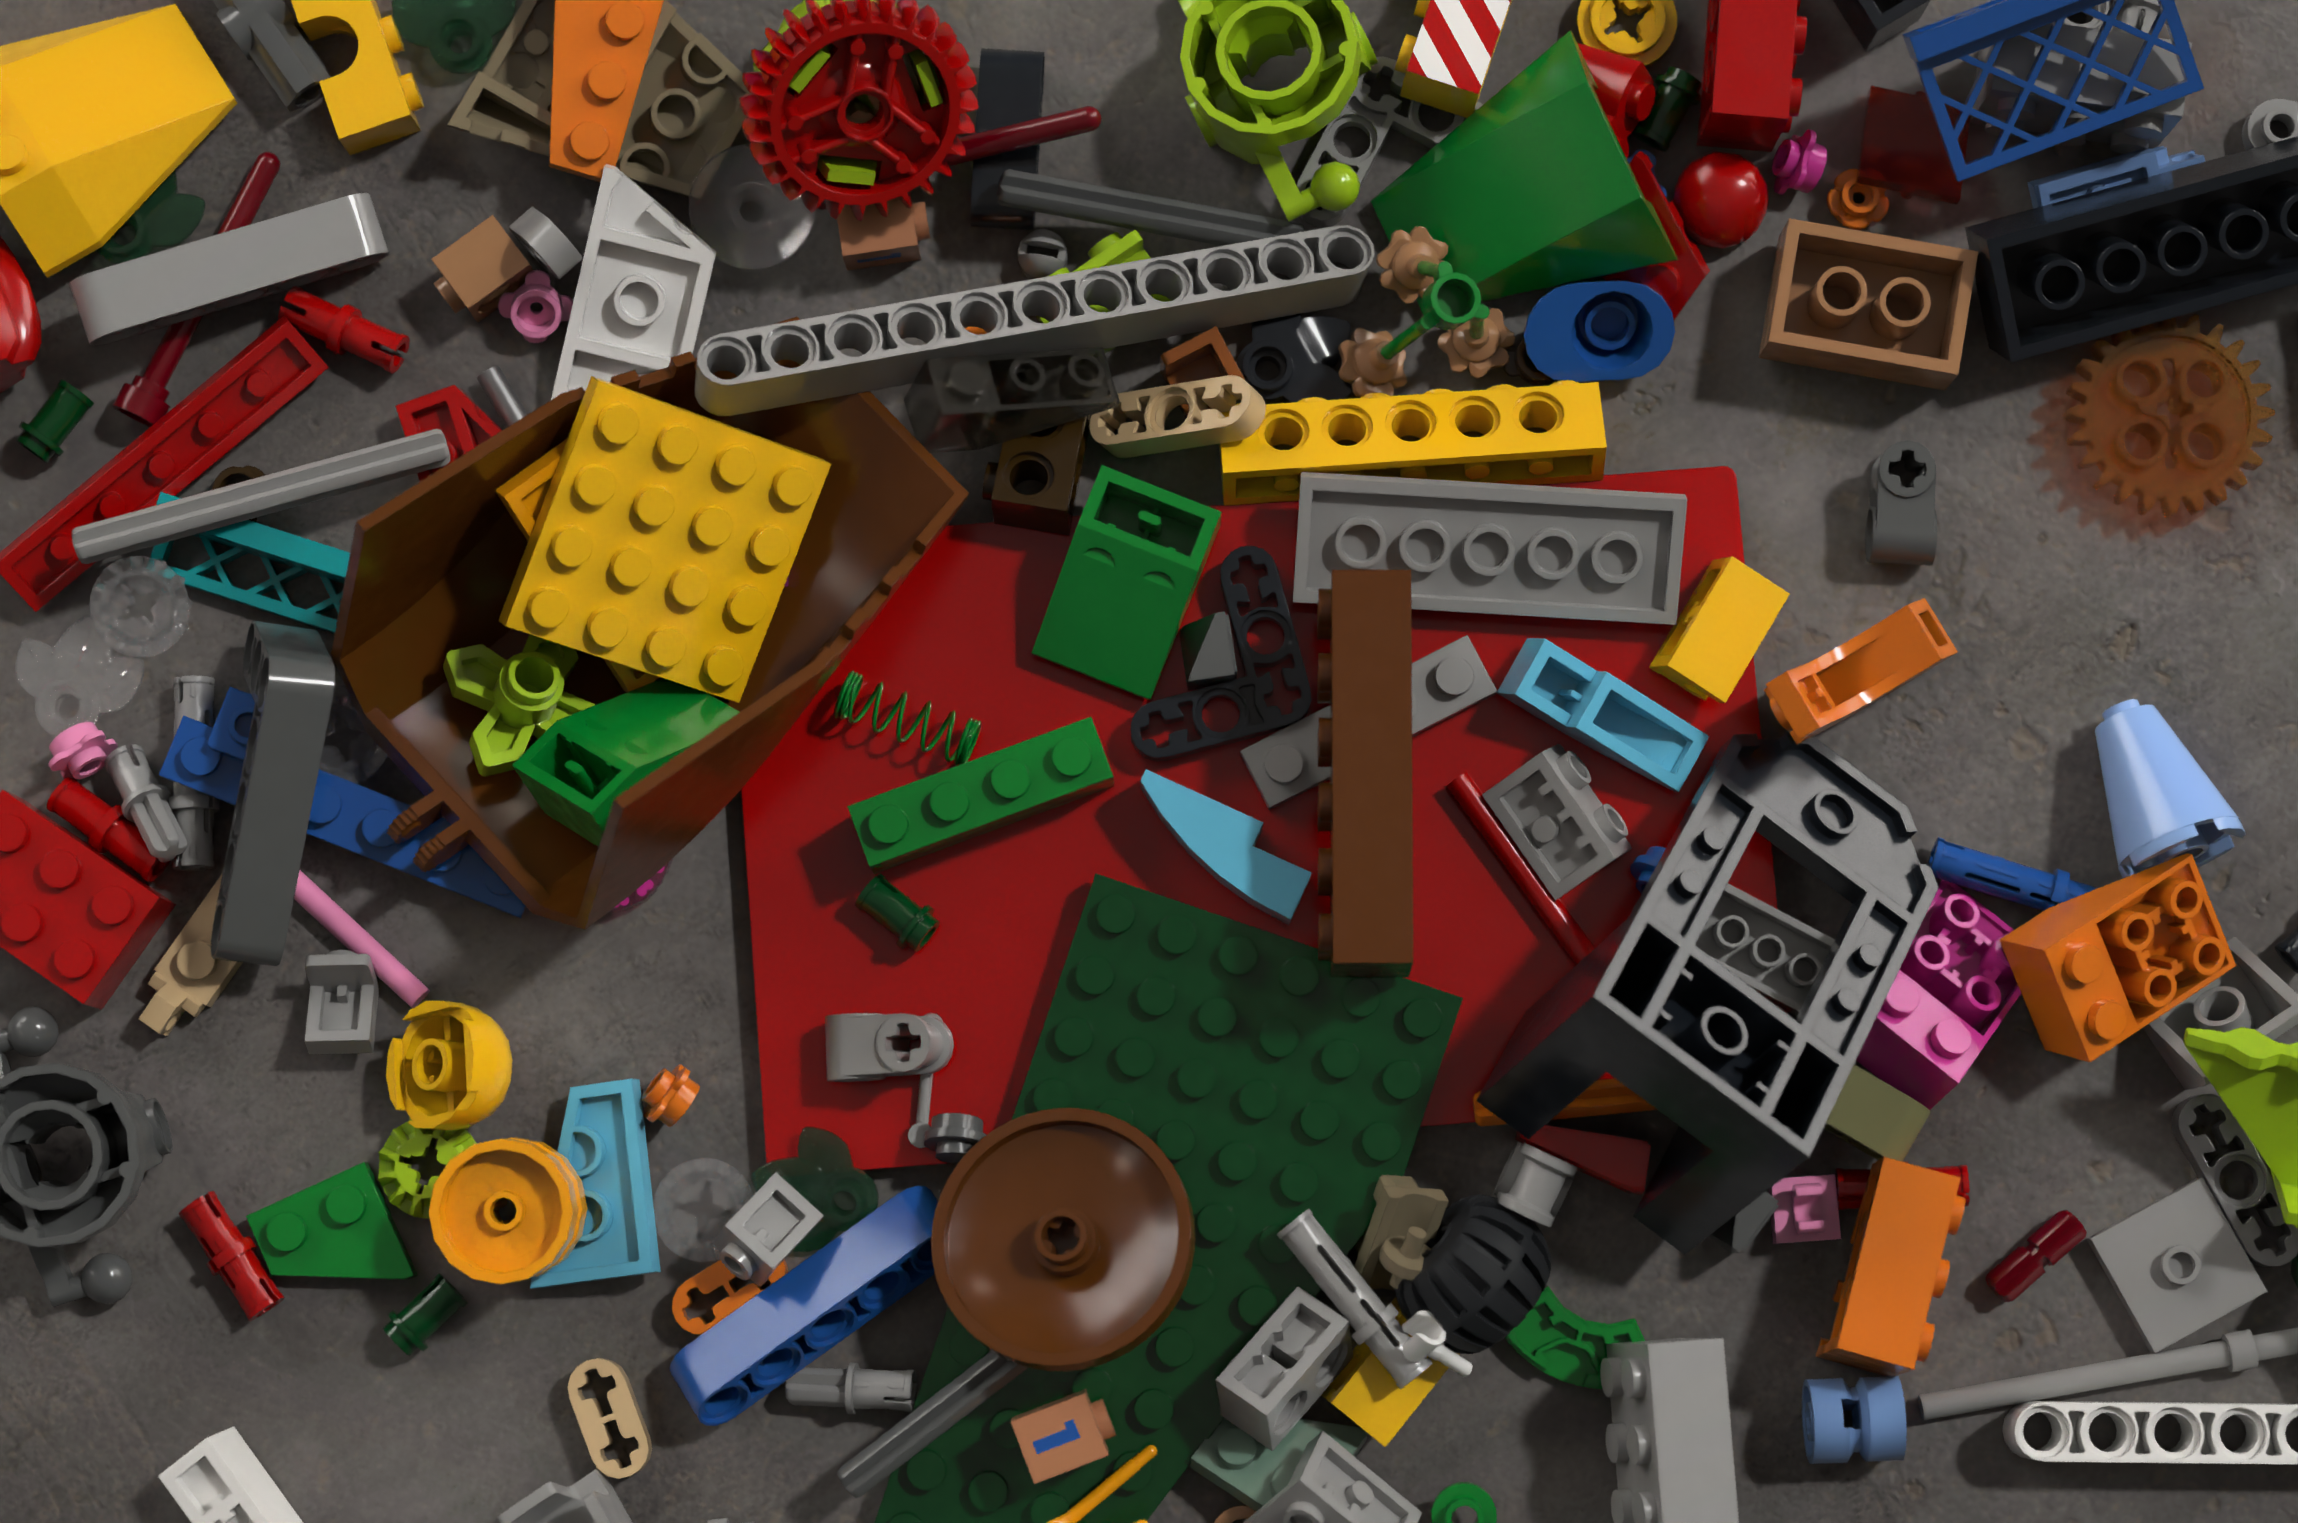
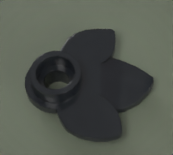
M1300 314L1252 322V342L1243 348L1236 364L1245 381L1263 397L1264 401H1275L1284 398L1289 403H1293L1308 397H1320L1326 400L1347 399L1351 395L1352 389L1348 382L1343 381L1339 377V373L1333 367L1341 358L1338 350L1339 344L1349 340L1351 325L1348 321L1328 316L1301 319ZM1270 361L1277 365L1280 373L1275 379L1266 381L1257 376L1255 368L1261 362Z

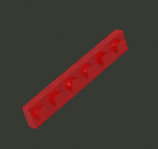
M283 316L0 552V575L37 612L95 563L84 564L78 559L72 542V530L75 527L155 506L160 492L176 496L329 367L290 321Z

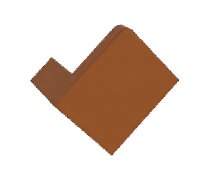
M1217 326L1160 355V372L1167 385L1227 375H1236L1244 379ZM1189 404L1179 405L1186 419L1189 413Z

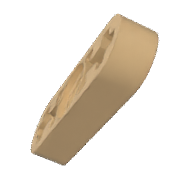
M1227 375L1110 395L1102 400L1094 409L1090 418L1089 428L1094 440L1117 458H1130L1243 440L1259 428L1265 416L1266 406L1263 397L1247 381L1236 375ZM1240 399L1241 403L1236 405V400ZM1189 404V413L1185 421L1175 429L1165 430V421L1168 414L1179 405ZM1230 411L1228 417H1225L1221 413ZM1126 418H1131L1133 422H1126ZM1118 429V434L1115 435L1114 431Z

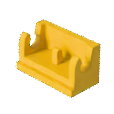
M1733 556L1712 560L1678 617L1677 624L1671 629L1649 668L1658 674H1662L1700 699L1706 701L1709 696L1719 703H1726L1790 593Z
M1395 1297L1391 1303L1399 1312L1395 1319L1402 1326L1407 1320L1403 1316ZM1364 1342L1360 1346L1357 1344L1353 1349V1359L1321 1396L1381 1445L1386 1447L1448 1370V1367L1438 1360H1433L1426 1356L1433 1363L1410 1383L1399 1389L1396 1385L1397 1382Z

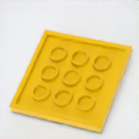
M591 376L499 621L506 627L739 703L831 464L819 457Z

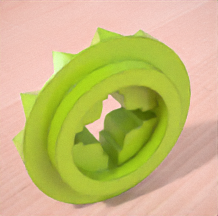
M407 1121L392 1129L391 1135L383 1148L378 1152V1181L382 1185L391 1204L411 1216L430 1219L429 1207L433 1187L439 1176H432L428 1185H424L422 1194H419L422 1185L419 1183L420 1172L412 1169V1165L404 1163L405 1157L412 1159L415 1156L425 1157L429 1148H433L435 1139H438L435 1148L438 1150L437 1161L447 1165L452 1158L473 1144H476V1142L466 1129H421L413 1127Z

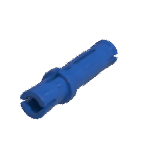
M1940 837L1936 839L1928 860V864L1930 863L1933 874L1937 879L2041 910V912L2098 888L2071 880L2070 873L2061 869H2055L2052 874L2006 860L1999 856H1993L1957 845Z

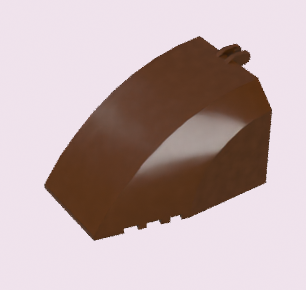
M794 317L778 323L796 321L800 319L798 317ZM691 351L671 357L668 367L639 376L636 370H632L611 377L610 383L819 457L829 462L831 467L788 575V587L783 588L740 702L737 703L708 693L738 710L739 713L613 800L599 847L546 815L515 769L489 776L479 774L469 741L472 733L489 711L453 697L443 669L446 655L452 650L483 644L505 660H508L512 656L522 653L530 634L504 626L499 621L528 541L495 490L568 438L585 394L583 387L558 395L356 522L331 656L367 734L425 796L393 820L387 829L389 836L396 843L400 844L401 842L404 843L407 839L409 840L442 816L451 824L433 839L424 843L415 854L413 862L422 872L436 868L438 864H442L469 844L533 914L585 930L661 870L737 795L776 748L963 506L969 495V492L870 391L733 416H717L701 407L695 397L694 385L697 358H694ZM780 360L776 362L780 366L786 368H796L801 366L800 364L792 360ZM717 371L712 373L714 376L721 379H733L738 377L734 373L729 371ZM576 650L579 659L574 670L564 682V692L595 705L627 693L623 690L603 658ZM531 735L525 752L538 740L534 735Z

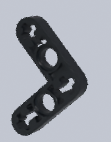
M1241 546L1231 551L1224 559L1220 571L1221 589L1246 677L1152 701L1142 706L1134 714L1130 728L1131 741L1136 751L1144 758L1155 762L1176 759L1280 731L1302 720L1307 715L1311 704L1310 684L1277 566L1272 556L1264 549L1255 546ZM1250 560L1253 569H1264L1267 576L1260 578L1258 582L1261 602L1264 603L1273 597L1277 607H1258L1244 616H1240L1237 606L1250 607V599L1243 583L1233 585L1230 577L1239 574L1240 562ZM1260 620L1275 622L1284 633L1283 645L1272 654L1263 655L1255 652L1247 641L1249 628ZM1291 658L1294 668H1282L1281 675L1287 691L1298 690L1301 698L1293 701L1292 713L1281 715L1278 706L1267 707L1264 701L1265 698L1270 697L1273 693L1270 672L1258 678L1254 667H1274ZM1224 697L1230 699L1239 710L1238 723L1227 732L1212 731L1205 725L1202 719L1204 706L1214 698ZM1193 706V726L1201 739L1188 742V731L1183 729L1169 735V746L1165 748H1157L1154 739L1143 740L1140 732L1149 728V717L1161 715L1164 724H1172L1184 720V715L1179 707Z

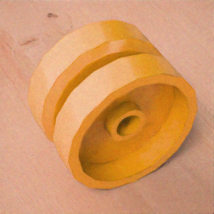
M513 1137L473 1144L452 1158L434 1183L429 1217L434 1241L451 1265L472 1279L505 1284L544 1275L566 1260L582 1237L588 1208L583 1182L567 1157L544 1142ZM507 1199H510L515 1204L516 1215L514 1219L503 1221L500 1217L499 1209L505 1207Z

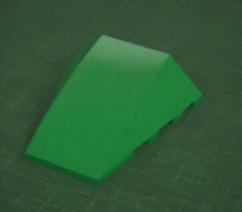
M1571 31L1566 33L1371 200L1389 242L1395 230H1404L1410 235V231L1417 226L1426 228L1433 239L1445 242L1448 245V254L1442 260L1451 264L1453 273L1465 274L1475 281L1480 290L1481 303L1505 298L1509 295L1532 290H1543L1561 286L1565 283L1597 276L1603 277L1626 272V270L1653 264L1659 265L1678 260L1653 204L1645 199L1595 93V90L1598 89L1596 82ZM1418 295L1416 300L1422 311V298Z

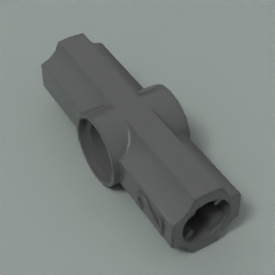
M212 0L219 9L216 15L248 61L251 59L255 61L290 112L299 108H307L324 96L319 81L330 78L329 71L311 45L307 44L297 30L300 25L283 0Z

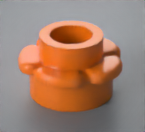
M1854 168L1841 172L1835 178V187L1829 190L1827 194V205L1830 213L1838 222L1847 228L1862 230L1866 229L1870 223L1879 222L1883 219L1889 208V199L1884 193L1887 189L1886 183L1878 174L1872 171L1860 173L1858 169ZM1856 193L1862 194L1864 202L1861 204L1855 203L1853 195Z

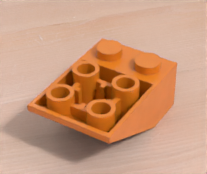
M2188 853L2052 906L2000 939L2044 1049L2086 1062H2092L2236 967L2193 855Z

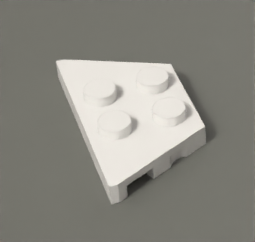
M606 164L603 169L551 400L562 393L583 387L584 391H586L591 376L610 382L611 377L632 370H636L637 374L642 376L668 367L671 357L690 351L693 354L717 251L616 166Z

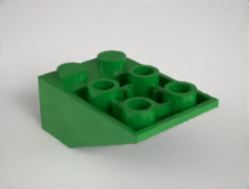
M1101 465L1077 524L1031 654L1150 701L1221 526L1222 512Z
M663 678L557 720L512 767L546 815L599 847L613 800L728 721L738 714L739 711L704 691Z

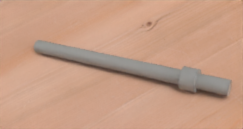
M2298 1327L2253 1335L2249 1329L2222 1334L2221 1341L1920 1394L1918 1395L1919 1409L1922 1419L1929 1420L2227 1367L2230 1372L2253 1369L2258 1367L2261 1360L2298 1354Z

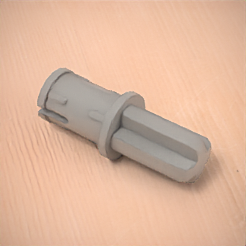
M131 744L130 751L134 757L133 760L126 746H121L107 756L104 764L124 802L122 803L121 811L128 821L135 822L153 857H158L161 862L172 861L176 855L184 853L187 849V840L168 804V799L172 795L166 786L159 784L141 746Z
M850 1362L848 1369L804 1367L786 1380L785 1393L786 1399L793 1405L845 1407L847 1414H856L857 1409H889L912 1412L917 1396V1383L912 1382L916 1381L917 1376L915 1370L860 1369L859 1364L855 1362Z

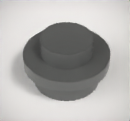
M962 1113L935 1115L932 1117L931 1129L924 1133L923 1144L926 1148L936 1151V1159L946 1163L958 1164L964 1155L979 1140L986 1136L983 1133L984 1122L976 1116Z

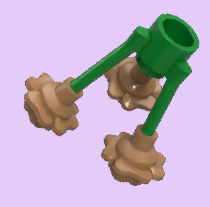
M1423 226L1414 227L1410 231V235L1404 230H1395L1391 235L1388 247L1377 254L1376 261L1379 267L1386 269L1380 275V285L1394 290L1401 301L1407 304L1413 303L1419 295L1422 298L1421 304L1424 315L1394 339L1387 331L1373 333L1364 328H1357L1352 333L1351 340H1345L1339 344L1338 350L1342 359L1339 377L1352 385V390L1356 397H1363L1370 393H1384L1393 396L1394 389L1402 388L1407 382L1403 370L1406 359V351L1404 349L1434 326L1447 331L1439 336L1437 342L1438 347L1448 355L1450 369L1453 372L1459 374L1465 372L1468 368L1472 377L1482 379L1490 369L1504 367L1508 364L1509 355L1505 349L1514 345L1515 335L1504 325L1502 311L1497 308L1489 310L1486 305L1481 304L1480 290L1475 281L1465 274L1453 273L1451 264L1442 260L1448 254V245L1445 242L1433 239Z

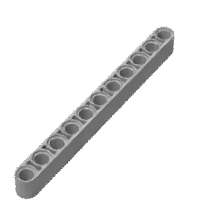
M1338 225L721 333L708 338L698 351L694 385L695 397L699 405L707 412L717 416H733L1206 331L1215 326L1223 328L1340 307L1354 302L1360 296L1375 255L1374 245L1369 236L1360 229L1349 225ZM1331 262L1342 263L1350 269H1341ZM1271 273L1284 274L1291 280H1282L1276 278ZM1214 283L1225 285L1229 289H1231V291L1219 290L1211 284ZM1160 294L1166 296L1171 301L1162 302L1150 295ZM1100 305L1106 307L1110 312H1098L1089 306ZM1040 316L1045 318L1049 322L1036 323L1031 321L1027 317ZM979 327L984 329L987 333L974 334L967 331L965 328ZM917 338L926 344L913 346L902 339ZM855 349L864 355L850 357L844 355L839 350ZM780 360H792L797 362L801 366L796 368H786L780 366L776 362ZM717 371H729L734 373L738 377L733 379H721L714 376L712 373Z

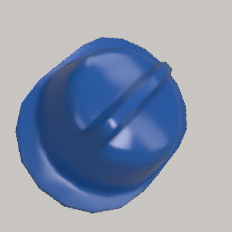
M1629 281L1582 282L1556 287L1540 298L1528 315L1523 335L1527 355L1539 371L1552 379L1576 382L1625 380L1641 377L1661 364L1671 350L1675 326L1673 313L1662 295L1647 285Z

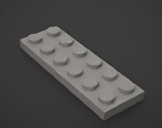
M1301 472L1293 602L1317 604L1318 589H1330L1332 570H1411V609L1676 625L1687 497L1685 494Z

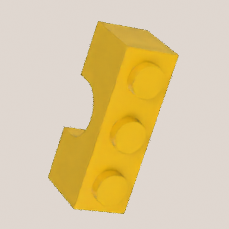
M291 0L298 23L310 41L331 34H346L358 40V52L352 65L341 74L319 81L338 139L349 155L421 131L414 111L424 108V103L412 72L401 75L394 54L404 51V46L393 16L381 17L376 0Z

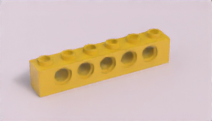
M1572 380L1557 381L1547 386L1516 388L1512 385L1501 384L1489 387L1486 390L1453 392L1448 389H1433L1423 394L1389 396L1384 393H1370L1353 399L1326 400L1320 397H1308L1293 403L1265 404L1264 419L1252 435L1243 440L1219 444L1224 506L1299 501L1301 472L1519 485L1603 480L1607 450L1599 382L1578 383ZM1230 411L1221 413L1225 417H1228ZM1539 427L1547 430V432L1533 433L1526 429ZM1474 431L1482 433L1484 436L1469 437L1463 433ZM1416 436L1420 440L1409 442L1400 439V437ZM1341 440H1352L1357 442V444L1351 446H1343L1337 444L1336 442ZM1288 444L1294 446V448L1278 450L1273 448V446Z

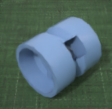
M1860 1377L1854 1387H1849L1843 1378L1805 1379L1802 1388V1427L1809 1463H1845L1849 1461L1853 1452H1858L1863 1460L1867 1462L1903 1460L1906 1452L1907 1426L1904 1394L1899 1377ZM1852 1410L1853 1428H1844L1843 1411Z

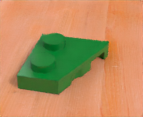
M362 1162L246 1216L271 1275L411 1279L418 1276L368 1162Z

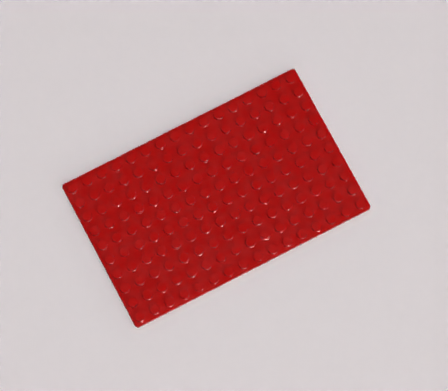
M1716 466L1603 475V480L1536 485L1685 494L1687 497V511L1677 619L1712 560L1733 556L1745 564L1737 477L1734 470L1730 467ZM1299 501L1208 506L1222 512L1221 526L1150 701L1031 654L1081 515L1073 516L1069 535L994 524V522L946 526L769 757L741 789L766 1164L771 1174L777 1172L783 1177L950 1164L936 1159V1151L926 1147H915L908 1139L909 1129L912 1125L916 1124L920 1075L889 1076L883 1080L827 1081L825 1016L905 1013L923 1016L927 1013L938 1014L952 1032L954 1049L948 1064L939 1072L933 1073L928 1125L931 1126L932 1117L938 1114H968L983 1120V1133L987 1135L999 1126L1011 1121L1095 873L1318 949L1319 914H1330V896H1318L1319 848H1330V832H1318L1319 785L1269 810L1240 755L1241 750L1276 732L1168 761L1155 762L1144 758L1136 751L1131 741L1130 728L1134 714L1142 706L1152 701L1193 691L1187 689L1179 636L1180 629L1189 623L1214 613L1225 611V615H1229L1221 589L1220 571L1224 559L1231 551L1241 546H1255L1264 549L1272 556L1277 566L1311 688V704L1305 717L1329 706V703H1317V665L1319 653H1330V640H1317V604L1293 602ZM1250 560L1240 562L1239 574L1230 577L1233 585L1237 583L1245 585L1250 599V607L1237 606L1240 616H1244L1258 607H1277L1273 597L1264 603L1261 602L1258 582L1260 578L1267 576L1264 569H1253ZM1411 609L1412 663L1468 635L1498 691L1526 639L1546 638L1596 671L1610 673L1710 736L1679 792H1674L1600 754L1497 693L1412 737L1413 965L1409 977L1403 978L1463 998L1420 1127L1476 1123L1473 1109L1474 1094L1482 1091L1523 1015L1576 966L1446 786L1463 773L1468 772L1484 794L1536 755L1557 744H1560L1566 752L1572 751L1582 760L1591 776L1589 786L1603 805H1611L1620 814L1628 829L1626 839L1632 847L1627 853L1612 861L1559 898L1596 948L1628 919L1641 895L1635 885L1636 879L1630 871L1633 861L1637 856L1645 855L1652 846L1667 848L1720 748L1734 734H1757L1758 739H1761L1754 656L1726 703H1719L1709 696L1706 701L1700 699L1662 674H1658L1649 668L1674 625ZM1260 620L1249 628L1247 641L1255 652L1263 655L1272 654L1283 645L1284 633L1275 622ZM1230 621L1238 679L1246 676ZM1291 658L1274 667H1254L1258 678L1267 672H1270L1273 693L1270 697L1264 699L1267 707L1278 706L1281 715L1292 713L1293 701L1301 698L1298 690L1287 691L1281 675L1282 668H1294ZM854 670L855 673L858 672V675H863L861 688L853 704V720L863 710L878 683L883 682V690L877 714V729L885 722L901 694L905 691L908 695L901 724V739L910 730L926 702L931 701L932 706L926 729L925 748L935 738L949 713L955 710L956 716L950 740L949 758L957 750L969 718L973 717L974 720H980L982 724L980 733L968 762L1092 717L1114 776L1113 787L880 872L886 877L888 882L921 908L929 905L934 909L932 916L940 921V925L921 950L915 952L909 946L901 949L897 945L898 937L864 910H860L855 906L858 896L866 885L880 873L874 874L869 867L847 806L958 765L955 764L954 760L947 762L945 759L944 750L948 726L931 750L925 753L921 750L920 737L924 716L912 735L902 743H899L896 738V726L900 707L887 727L877 734L872 729L875 699L865 715L854 724L849 722L848 715L843 720L840 717L835 718L833 713L836 701L845 679L851 671ZM1224 697L1214 698L1204 706L1202 719L1205 725L1212 731L1227 732L1238 723L1239 710L1230 699ZM1193 706L1179 707L1184 715V720L1176 723L1164 724L1161 715L1149 717V728L1140 732L1143 740L1154 739L1157 748H1165L1169 746V735L1183 729L1188 731V742L1201 739L1193 726ZM1146 769L1264 822L1255 847L1312 873L1289 925L1247 903L1218 882L1186 852L1160 820L1141 789L1140 781ZM1755 831L1728 884L1778 909L1771 842ZM1777 1006V1007L1780 1008L1782 1011H1784L1786 1014H1788L1786 1010H1784L1783 1008ZM920 1037L910 1040V1052L915 1048H920ZM1606 1072L1597 1080L1616 1078Z

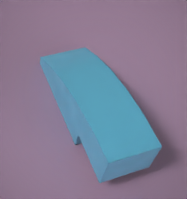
M1546 638L1526 639L1497 691V694L1564 734L1674 792L1680 791L1710 737L1608 672L1596 671Z
M1146 769L1140 781L1141 789L1160 820L1186 852L1218 882L1247 903L1289 925L1312 873L1255 847L1264 822Z

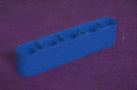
M915 1186L898 1193L690 1342L675 1355L670 1365L671 1375L702 1424L716 1426L735 1418L935 1274L932 1262L931 1236L938 1199L932 1190L926 1186Z

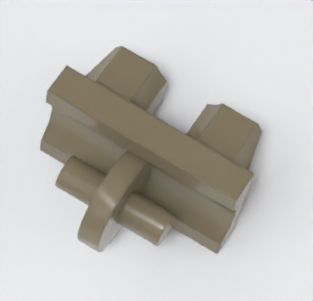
M1383 1175L1379 1177L1373 1194L1377 1204L1370 1224L1354 1247L1358 1254L1354 1268L1371 1289L1383 1288L1394 1290V1288H1398L1399 1283L1403 1279L1412 1281L1422 1271L1424 1257L1421 1255L1425 1253V1250H1431L1425 1244L1431 1238L1435 1239L1449 1201L1442 1189L1419 1188L1415 1179L1411 1176Z

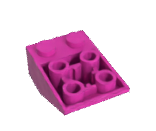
M1941 880L1938 884L1939 888L1856 1059V1061L1880 1080L1915 1099L1929 1110L1959 1084L2021 994L2000 943V939L2014 929L1960 886Z

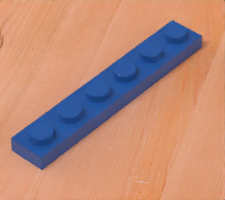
M183 715L159 776L235 806L244 761L211 750L208 745V739L213 727ZM319 769L307 828L308 835L520 919L522 918L526 906L469 844L451 858L427 872H422L413 862L415 854L424 843L433 839L451 825L446 819L441 817L409 840L407 839L404 843H396L387 833V829L393 820L411 805Z

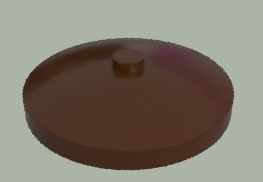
M1080 1108L1041 1110L1013 1119L994 1129L979 1140L956 1165L940 1194L935 1209L931 1236L932 1262L940 1291L948 1307L965 1329L987 1349L1006 1360L1032 1369L1046 1371L1082 1370L1102 1365L1130 1352L1147 1340L1171 1314L1183 1293L1192 1268L1195 1251L1194 1216L1185 1186L1174 1166L1164 1152L1139 1129L1114 1116L1094 1110Z

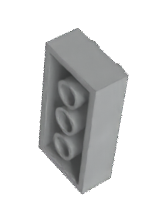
M1727 883L1695 946L1770 1002L1797 1016L1835 939Z

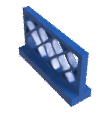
M1991 0L1903 34L1909 55L1914 60L1956 181L1965 180L2204 89L2175 1L2157 0L2160 10L2148 33L2116 19L2125 0H2114L2107 15L2092 7L2110 0ZM2079 12L2103 21L2087 57L2054 43L2066 17ZM2052 23L2046 38L2029 32ZM2164 23L2166 24L2172 44L2157 38ZM2112 26L2145 40L2128 76L2096 62ZM2018 35L2042 45L2025 81L1993 67L2004 41ZM2154 45L2176 54L2184 77L2183 81L2158 90L2137 80ZM1991 46L1984 62L1969 56L1971 53ZM2051 49L2083 63L2066 99L2034 85ZM1956 59L1963 60L1980 68L1964 104L1941 94L1932 68ZM2092 68L2124 82L2113 107L2099 113L2075 104ZM1989 73L2022 87L2005 122L1973 109ZM2133 87L2149 93L2126 102ZM2030 92L2063 105L2051 131L2038 136H2033L2014 127ZM1945 104L1960 110L1953 126ZM2072 110L2087 116L2065 125ZM1969 115L2001 129L1990 154L1965 163L1957 139ZM2010 133L2025 139V141L2004 148Z

